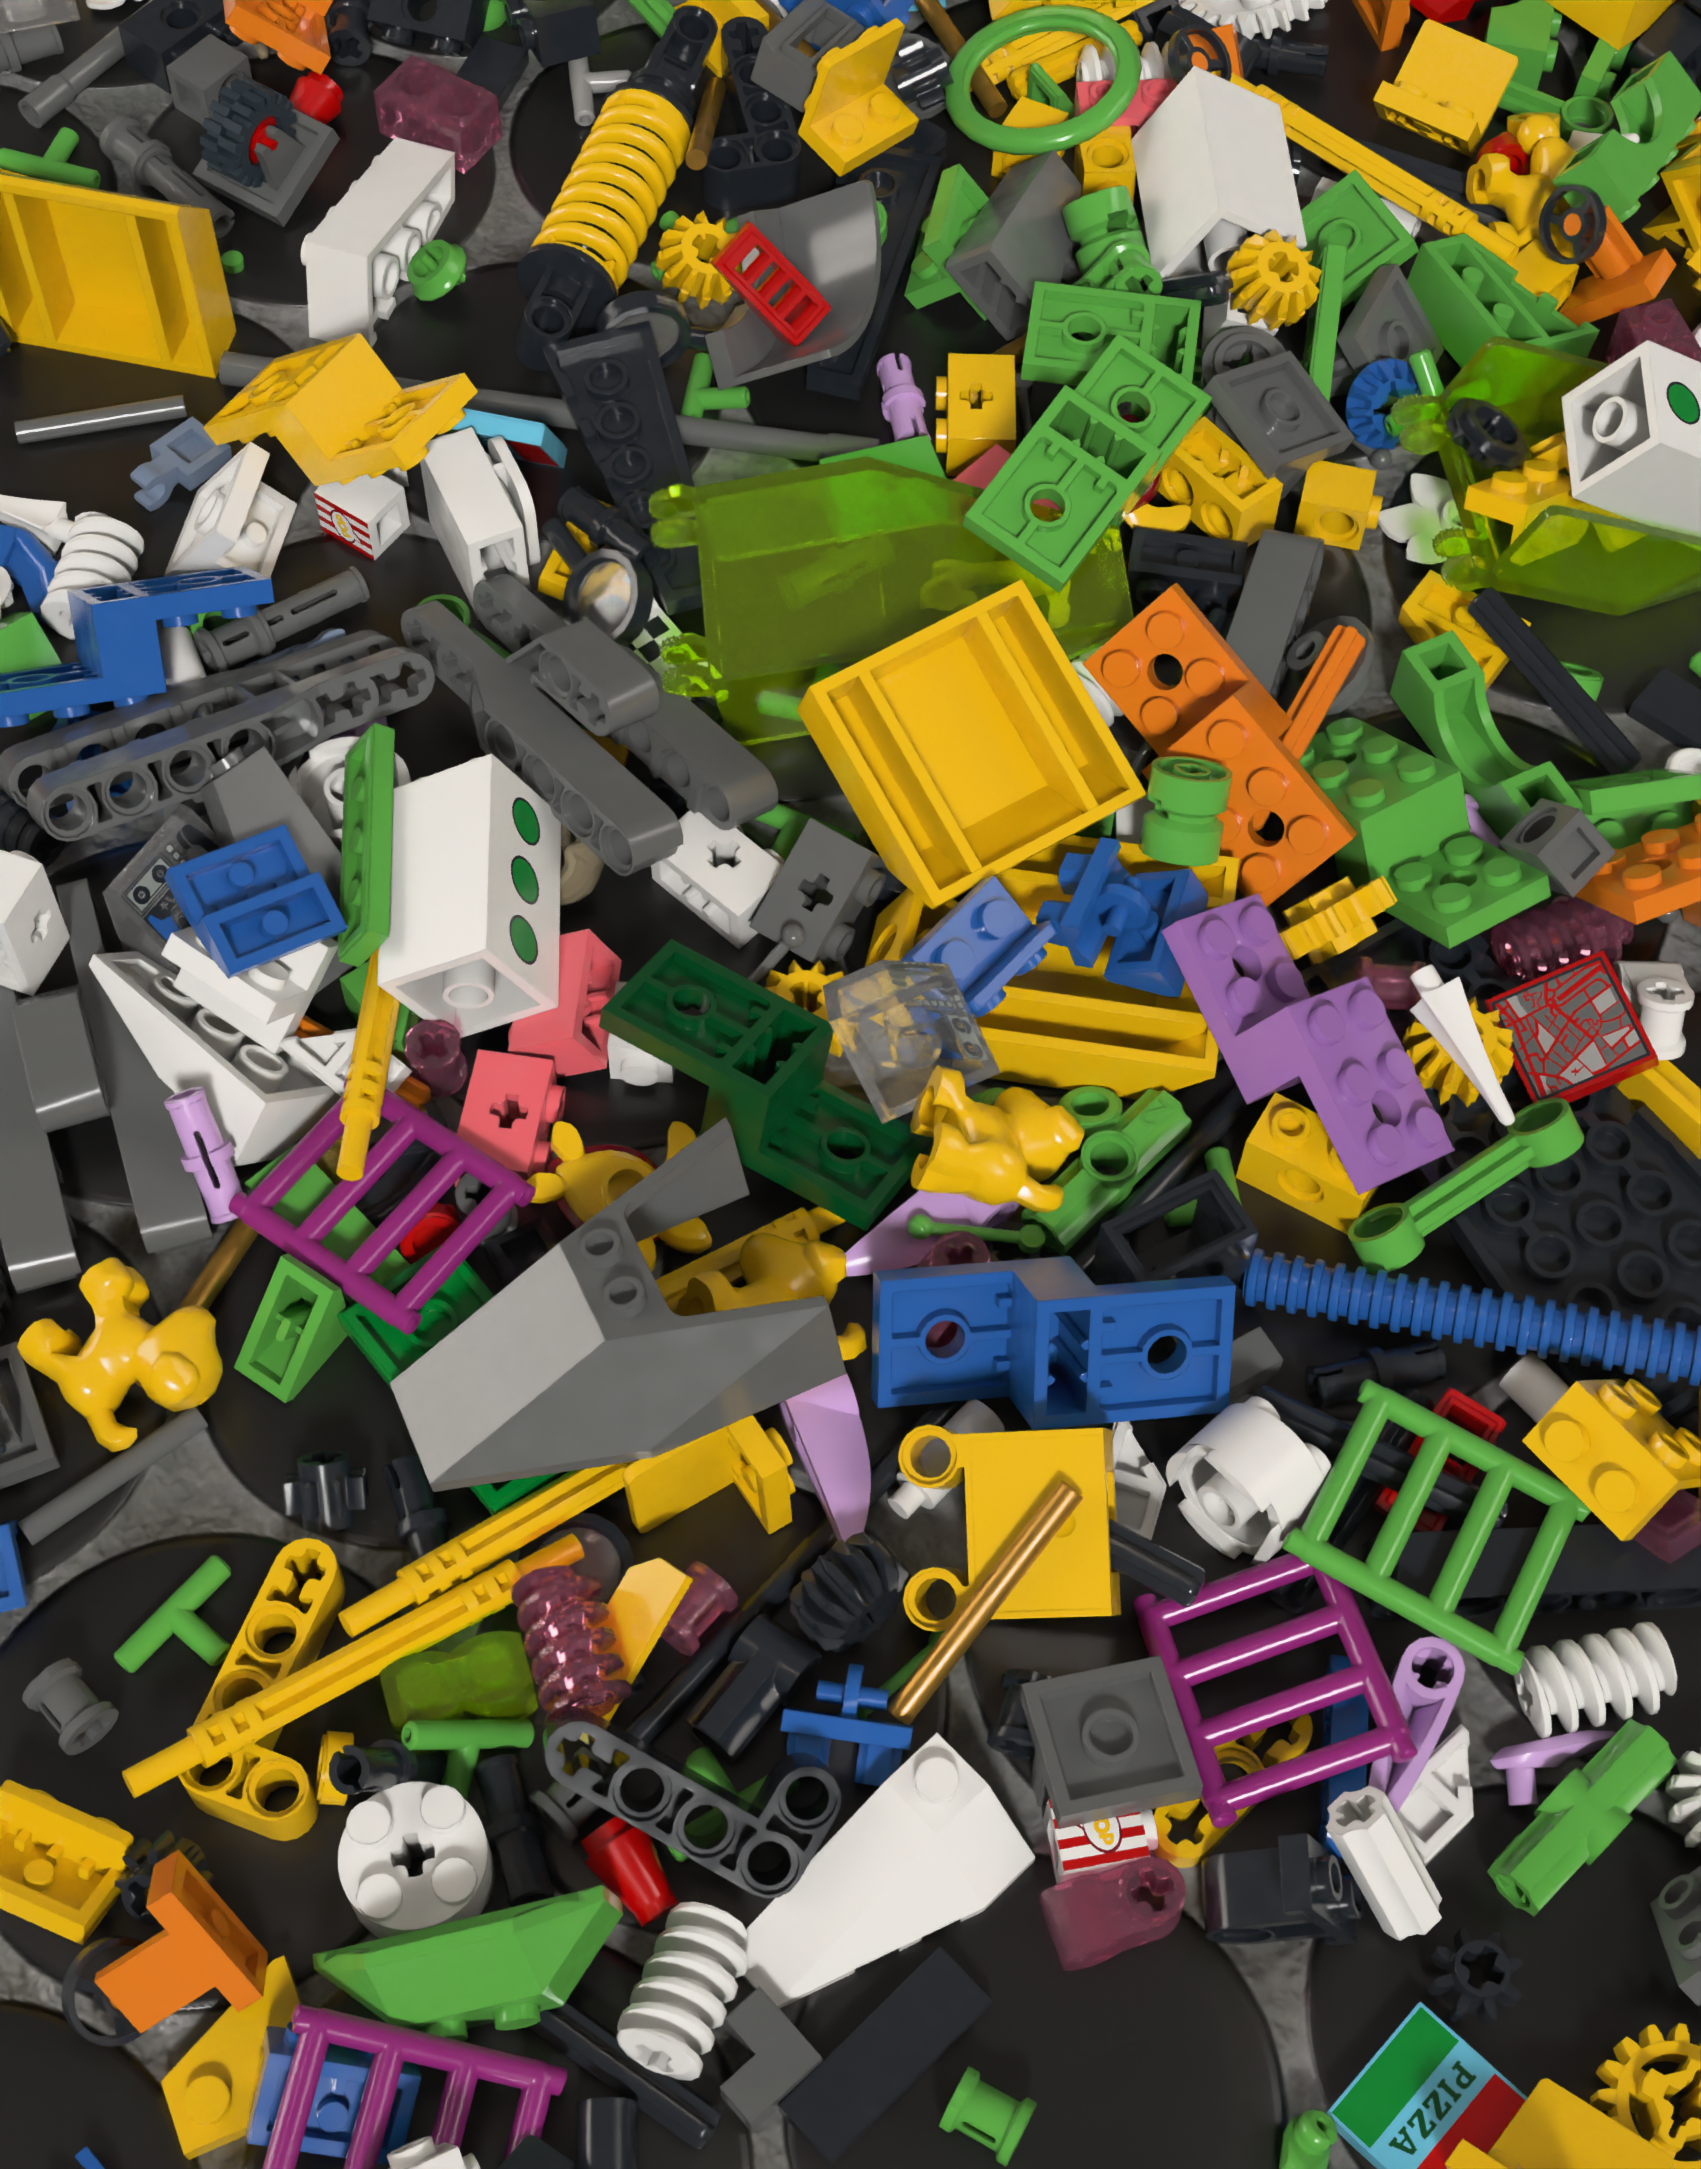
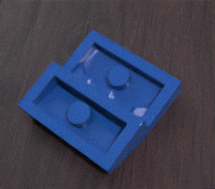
M285 824L170 867L164 876L174 898L195 934L228 979L342 934L348 929L320 872L310 873Z

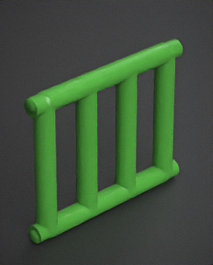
M1366 1379L1360 1386L1357 1399L1363 1406L1302 1528L1294 1527L1284 1538L1282 1548L1297 1556L1306 1564L1489 1665L1498 1667L1512 1676L1516 1675L1522 1667V1660L1525 1655L1524 1652L1518 1649L1519 1644L1575 1520L1583 1522L1591 1510L1558 1479L1399 1393L1383 1387L1370 1379ZM1387 1419L1424 1438V1442L1365 1563L1327 1543ZM1449 1453L1485 1471L1487 1474L1434 1587L1427 1598L1390 1576ZM1514 1487L1549 1506V1510L1496 1626L1491 1633L1454 1613L1509 1492Z

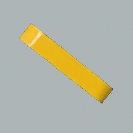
M1309 1713L1287 1721L1293 1727L1288 1737L1292 1745L1283 1739L1276 1741L1265 1753L1261 1762L1252 1751L1261 1743L1267 1730L1266 1728L1214 1747L1219 1764H1236L1242 1767L1247 1774L1264 1769V1766L1270 1767L1303 1755L1313 1733V1725ZM1242 1741L1244 1742L1246 1747L1241 1746L1238 1743ZM1200 1799L1159 1807L1153 1815L1158 1836V1848L1153 1851L1160 1860L1170 1866L1177 1868L1196 1866L1224 1840L1258 1803L1237 1810V1820L1221 1828H1216L1212 1825L1207 1813L1200 1820L1194 1834L1198 1842L1196 1845L1188 1839L1180 1841L1177 1845L1171 1842L1168 1835L1172 1824L1168 1818L1172 1817L1179 1823L1186 1821L1197 1809Z

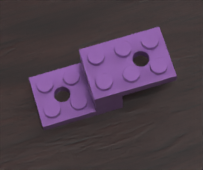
M1259 893L1178 920L1161 931L1246 1103L1250 1104L1302 1082L1358 1195L1455 1151L1445 1132L1442 1119L1435 1112L1415 1072L1414 1064L1405 1052L1386 1014L1384 1004L1375 993L1368 977H1363L1310 997L1304 985L1303 977L1295 967L1276 929L1274 919L1267 911ZM1232 959L1239 963L1245 977H1241L1236 971ZM1372 1104H1374L1381 1113L1383 1123H1381L1379 1119L1376 1117L1373 1111Z

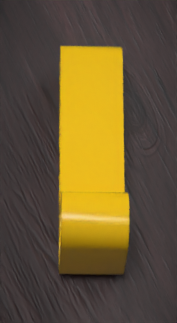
M303 1538L294 1540L286 1545L277 1555L194 1724L209 1719L211 1715L221 1710H226L245 1697H250L316 1661L342 1607L346 1594L345 1581L336 1556L327 1544L318 1539ZM317 1573H321L323 1577L320 1581L314 1579ZM300 1580L306 1582L302 1591H300L298 1586ZM301 1605H302V1608H303L305 1614H303V1613L299 1610V1608H300ZM284 1632L296 1635L293 1644L284 1652L278 1654L263 1652L264 1645L274 1635ZM284 1726L267 1734L261 1740L246 1745L242 1750L233 1755L220 1759L219 1761L231 1762L233 1766L226 1780L218 1785L203 1786L199 1784L201 1774L205 1770L201 1763L178 1775L197 1808L211 1816L274 1840L289 1841L298 1839L307 1833L317 1819L319 1804L318 1800H315L313 1785L301 1764L287 1756L272 1751ZM291 1786L299 1789L297 1799L286 1810L272 1812L264 1809L266 1799L277 1788Z

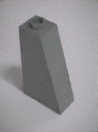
M1055 150L1010 167L946 263L945 269L1006 341L1027 333L1035 281L1061 284L1071 240L1061 210L1069 203L1080 198L1083 186Z
M263 746L246 756L242 749L238 747L210 766L208 769L215 779L199 790L202 792L201 796L220 848L285 824L310 873L320 872L339 909L341 853L267 749ZM338 935L332 937L336 942H338ZM338 949L315 994L353 967L352 965L339 962Z

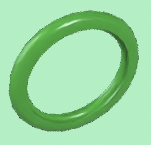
M1065 4L1041 5L1018 10L996 19L977 31L959 49L949 66L954 83L944 88L945 106L952 121L959 130L973 142L992 151L1012 155H1042L1051 150L1056 152L1067 150L1091 140L1109 128L1127 110L1139 86L1142 71L1140 52L1124 27L1112 17L1094 9ZM1046 31H1068L1085 34L1102 42L1108 47L1114 57L1116 72L1114 82L1108 93L1096 105L1081 115L1060 124L1041 128H1014L999 125L979 114L971 101L969 86L977 67L991 53L1003 45L1026 35Z

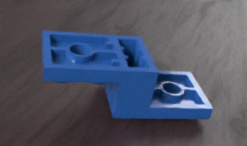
M236 566L68 590L67 594L79 661L0 673V728L27 724L30 722L29 714L53 710L55 718L77 717L89 714L91 712L90 704L113 701L114 707L119 708L140 702L152 694L167 692L156 620H162L163 627H182L199 623L198 614L221 611L222 618L228 619L258 614L257 605L275 602L271 578L244 566Z
M1070 1256L873 1271L871 1398L877 1408L1009 1397L1032 1430L1221 1413L1229 1406L1236 1285L1226 1275L1095 1286ZM942 1321L957 1323L956 1336L948 1345L941 1348L926 1346V1336L931 1327ZM1164 1336L1177 1337L1176 1350L1167 1360L1160 1363L1148 1362V1351L1156 1340Z

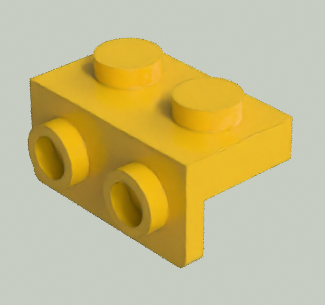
M1542 460L1525 461L1524 466L1511 471L1495 472L1492 478L1468 486L1464 505L1466 510L1514 525L1508 556L1518 561L1577 538L1587 521L1589 511L1587 503L1572 497L1570 476L1559 473V467L1556 464Z
M5 1780L0 1786V1909L83 1945L121 1895V1889L115 1886L114 1881L128 1868L122 1857L133 1847L134 1838L132 1834L121 1829L109 1819L93 1817L59 1802L45 1791L30 1789L12 1780Z

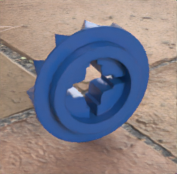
M1392 358L1377 360L1365 367L1351 385L1346 401V420L1351 433L1362 445L1373 449L1384 448L1394 450L1396 443L1400 440L1412 439L1411 430L1396 437L1391 436L1384 425L1387 415L1373 411L1387 403L1389 395L1399 398L1397 405L1389 409V414L1423 399L1414 372L1408 365V362Z

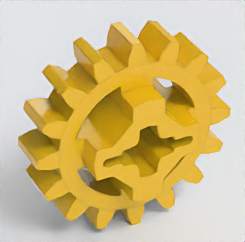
M1384 875L1358 888H1355L1350 877L1346 876L1283 911L1282 913L1289 926L1278 931L1292 960L1306 955L1310 964L1314 965L1348 950L1360 941L1378 932L1379 930L1372 917L1396 904L1398 900Z
M1678 2023L1669 2031L1666 2041L1655 2024L1647 2026L1639 2033V2045L1629 2037H1625L1613 2048L1619 2062L1607 2059L1598 2067L1596 2074L1610 2088L1595 2092L1590 2097V2105L1599 2110L1607 2111L1610 2118L1641 2136L1634 2125L1631 2111L1635 2114L1643 2138L1671 2155L1673 2160L1676 2153L1682 2147L1690 2146L1701 2153V2041L1697 2045L1690 2043L1687 2025ZM1659 2061L1679 2063L1677 2070L1667 2075H1663L1653 2068L1648 2072L1641 2069L1645 2065ZM1684 2088L1679 2100L1682 2103L1679 2115L1685 2122L1669 2134L1674 2122L1671 2119L1674 2106L1667 2100ZM1674 2160L1675 2169H1701V2160L1690 2162Z

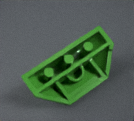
M599 1885L574 1893L344 1948L312 1954L314 1970L388 2024L458 2041H465L468 2038V2028L495 2023V2029L497 2030L521 2029L539 2023L541 2021L540 2011L564 2005L622 1917V1903L619 1897L603 1885Z

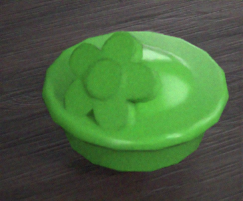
M433 240L421 247L412 257L407 269V277L412 285L414 296L422 301H433L444 296L455 285L464 283L467 259L464 249L457 244H450L444 240Z

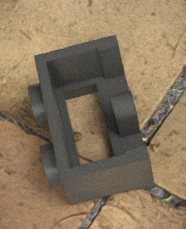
M803 0L762 38L750 80L803 113L805 111V101L812 93L818 75L816 68L821 58L835 47L842 49L858 40L866 28L857 23V20L825 0ZM802 39L809 43L813 42L822 48L812 58L797 50Z

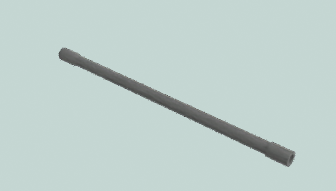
M224 351L219 365L220 382L222 385L244 388L274 358ZM394 377L402 389L430 382ZM476 388L478 392L463 407L544 423L546 426L578 430L563 399ZM675 414L681 439L685 445L818 463L823 458L880 446V439L838 433L824 435Z

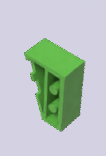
M1466 233L1423 243L1407 282L1441 344L1466 375L1470 378L1481 373L1488 378L1490 391L1484 397L1489 403L1577 379L1600 330L1587 321L1579 327L1555 309L1559 302L1546 291L1540 297H1537L1516 282L1517 270Z

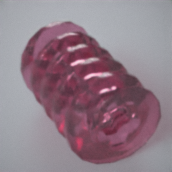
M1575 896L1574 898H1569L1568 902L1559 900L1548 905L1546 909L1537 908L1526 913L1524 917L1514 916L1504 921L1503 925L1497 924L1493 926L1491 930V945L1497 963L1505 974L1510 978L1517 973L1527 983L1604 950L1611 965L1614 961H1620L1622 943L1626 945L1631 943L1634 936V924Z
M566 1565L536 1569L521 1577L512 1586L510 1593L514 1604L519 1607L517 1613L518 1625L526 1633L523 1643L525 1651L533 1659L530 1669L532 1677L537 1684L541 1685L538 1691V1700L542 1708L548 1711L545 1725L556 1714L573 1708H582L602 1717L608 1714L614 1708V1705L628 1698L632 1692L631 1685L627 1680H607L622 1671L625 1664L620 1654H600L612 1647L617 1640L616 1633L612 1628L596 1627L604 1622L610 1614L605 1602L590 1601L600 1594L603 1588L601 1581L596 1576H578L574 1568Z

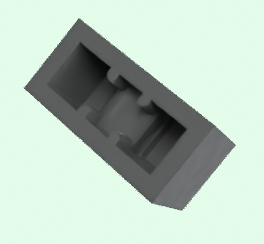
M810 818L749 927L779 943L782 940L781 933L784 927L789 924H798L805 931V941L799 948H791L790 950L814 964L820 959L825 970H828L833 960L836 962L841 960L850 948L855 936V929L852 928V925L862 907L871 906L881 893L886 880V875L882 872L886 865L872 851ZM820 889L834 895L832 902L828 906L814 899Z

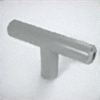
M588 57L568 61L575 122L580 126L593 124L595 121V110L592 94L614 91L617 84L628 81L632 72L629 69L590 72Z

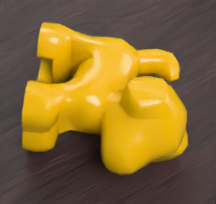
M1548 136L1541 139L1534 147L1531 155L1530 175L1519 176L1510 171V159L1504 154H1483L1478 163L1472 165L1468 170L1466 182L1467 199L1470 204L1491 205L1505 212L1509 223L1503 221L1490 222L1488 224L1489 229L1519 246V253L1534 239L1540 240L1539 218L1541 210L1547 198L1557 189L1552 180L1569 157L1576 151L1560 137ZM1562 197L1557 202L1552 213L1563 214L1571 206ZM1550 223L1551 237L1557 250L1568 258H1575L1573 244L1563 238L1559 225Z
M937 1065L926 1087L920 1093L913 1110L910 1124L911 1132L926 1137H934V1143L930 1156L919 1153L911 1173V1185L913 1188L928 1194L947 1193L962 1195L990 1206L1015 1201L1032 1211L1049 1213L1062 1205L1064 1199L1063 1188L1057 1184L1041 1185L1039 1182L1050 1178L1058 1171L1068 1155L1079 1149L1084 1137V1129L1063 1106L1055 1105L1050 1107L1032 1091L1012 1086L1001 1092L993 1106L974 1102L966 1096L965 1078L962 1072Z
M769 1233L755 1234L744 1242L740 1251V1270L747 1286L742 1288L732 1287L722 1272L715 1270L704 1271L693 1276L688 1281L686 1294L678 1302V1315L691 1316L824 1296L829 1305L837 1291L838 1283L846 1277V1255L842 1249L822 1241H810L806 1244L790 1241ZM848 1323L843 1334L837 1336L843 1361L856 1358L867 1348L865 1330L858 1323Z
M115 1257L107 1258L89 1268L80 1281V1290L93 1308L96 1328L83 1347L81 1338L71 1329L65 1331L52 1319L47 1318L38 1320L29 1326L20 1337L17 1345L21 1357L29 1365L58 1383L66 1402L87 1419L97 1442L112 1452L131 1447L137 1439V1428L126 1427L117 1423L114 1412L121 1406L125 1394L131 1385L138 1381L148 1397L155 1403L176 1412L194 1408L204 1403L216 1392L223 1374V1363L216 1345V1320L212 1314L205 1308L191 1305L172 1312L156 1326L149 1324L139 1314V1309L149 1298V1288L146 1281L133 1267L125 1266L120 1259Z

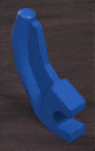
M0 524V566L8 572L12 582L22 586L29 608L35 618H40L42 623L47 624L41 616V604L48 594L47 588L54 577V570L58 561L32 533L21 528Z

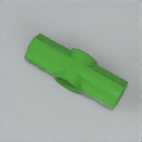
M1149 1088L1121 1115L1118 1122L1111 1129L1096 1132L1086 1139L1082 1145L1081 1155L1050 1184H1057L1063 1188L1064 1199L1062 1205L1049 1213L1035 1212L1028 1208H1025L1022 1212V1223L1036 1225L1044 1231L1045 1241L1042 1248L1048 1253L1057 1252L1063 1256L1108 1211L1118 1209L1131 1196L1133 1186L1189 1132L1192 1121L1185 1114L1181 1103L1165 1090L1155 1091ZM1107 1166L1117 1170L1119 1174L1113 1176L1103 1175L1094 1168Z
M1630 1718L1582 1770L1576 1767L1534 1812L1537 1818L1522 1834L1519 1833L1502 1853L1497 1856L1487 1871L1496 1884L1497 1890L1515 1908L1523 1909L1534 1917L1584 1863L1590 1866L1633 1819L1629 1814L1643 1799L1646 1800L1671 1773L1670 1770L1678 1760L1672 1754L1669 1743L1651 1726L1642 1725Z

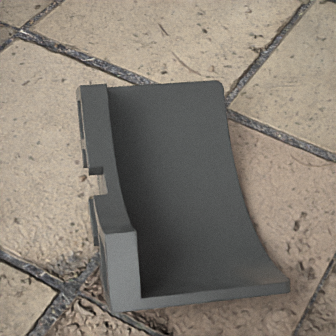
M869 180L858 181L780 208L756 210L737 216L739 230L747 221L753 223L831 305V310L798 346L793 347L780 341L746 302L743 305L736 306L727 322L720 329L705 335L719 390L828 359L848 350L859 339L870 320L880 282V220L874 186ZM755 247L742 260V272L760 254ZM771 265L752 284L755 290L774 271ZM785 283L770 299L768 303L771 306L790 288L788 284Z

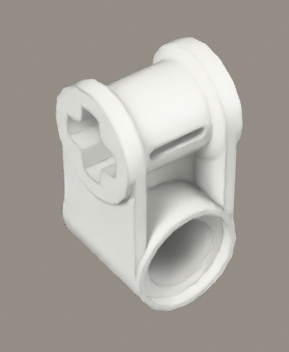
M1614 961L1612 968L1658 1056V1060H1673L1681 1057L1686 1047V1039L1682 1033L1685 1011L1693 1006L1695 998L1694 991L1690 988L1684 977L1682 965L1679 962Z

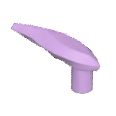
M1598 1730L1576 1731L1503 1747L1495 1753L1490 1762L1496 1769L1506 1770L1509 1806L1538 1805L1535 1768H1556L1567 1759L1599 1750L1616 1733L1614 1731Z

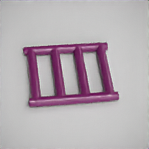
M347 1078L344 1082V1089L347 1083ZM385 1087L381 1116L394 1125L367 1152L364 1174L360 1180L347 1181L342 1179L299 1227H296L272 1210L343 1134L345 1125L340 1121V1111L343 1104L342 1096L250 1195L245 1192L237 1193L230 1201L228 1209L242 1219L246 1225L340 1287L342 1292L386 1323L395 1326L406 1335H410L418 1328L422 1316L418 1313L419 1310L515 1203L520 1207H525L535 1196L536 1188L523 1180L520 1175ZM416 1139L443 1156L347 1261L320 1243ZM464 1172H467L492 1189L397 1295H394L369 1277Z
M1288 1553L1203 1584L1198 1597L1189 1607H1183L1168 1598L1158 1601L1154 1594H1144L1133 1601L1138 1625L1149 1656L1161 1655L1203 1783L1201 1799L1214 1827L1221 1828L1234 1823L1237 1820V1810L1391 1755L1393 1762L1403 1763L1417 1755L1418 1751L1411 1737V1731L1350 1587L1306 1564L1297 1556ZM1308 1576H1315L1326 1602V1607L1191 1656L1180 1658L1169 1629L1170 1626ZM1339 1634L1352 1665L1351 1667L1203 1720L1191 1686L1331 1635ZM1364 1694L1377 1728L1226 1782L1213 1747Z
M298 2004L293 2011L291 2032L299 2034L262 2169H295L329 2043L374 2054L343 2169H376L404 2061L448 2071L431 2135L435 2147L446 2142L458 2146L460 2150L478 2079L521 2089L503 2162L525 2137L533 2135L541 2139L551 2095L559 2096L567 2080V2069L547 2064L541 2060L339 2011Z

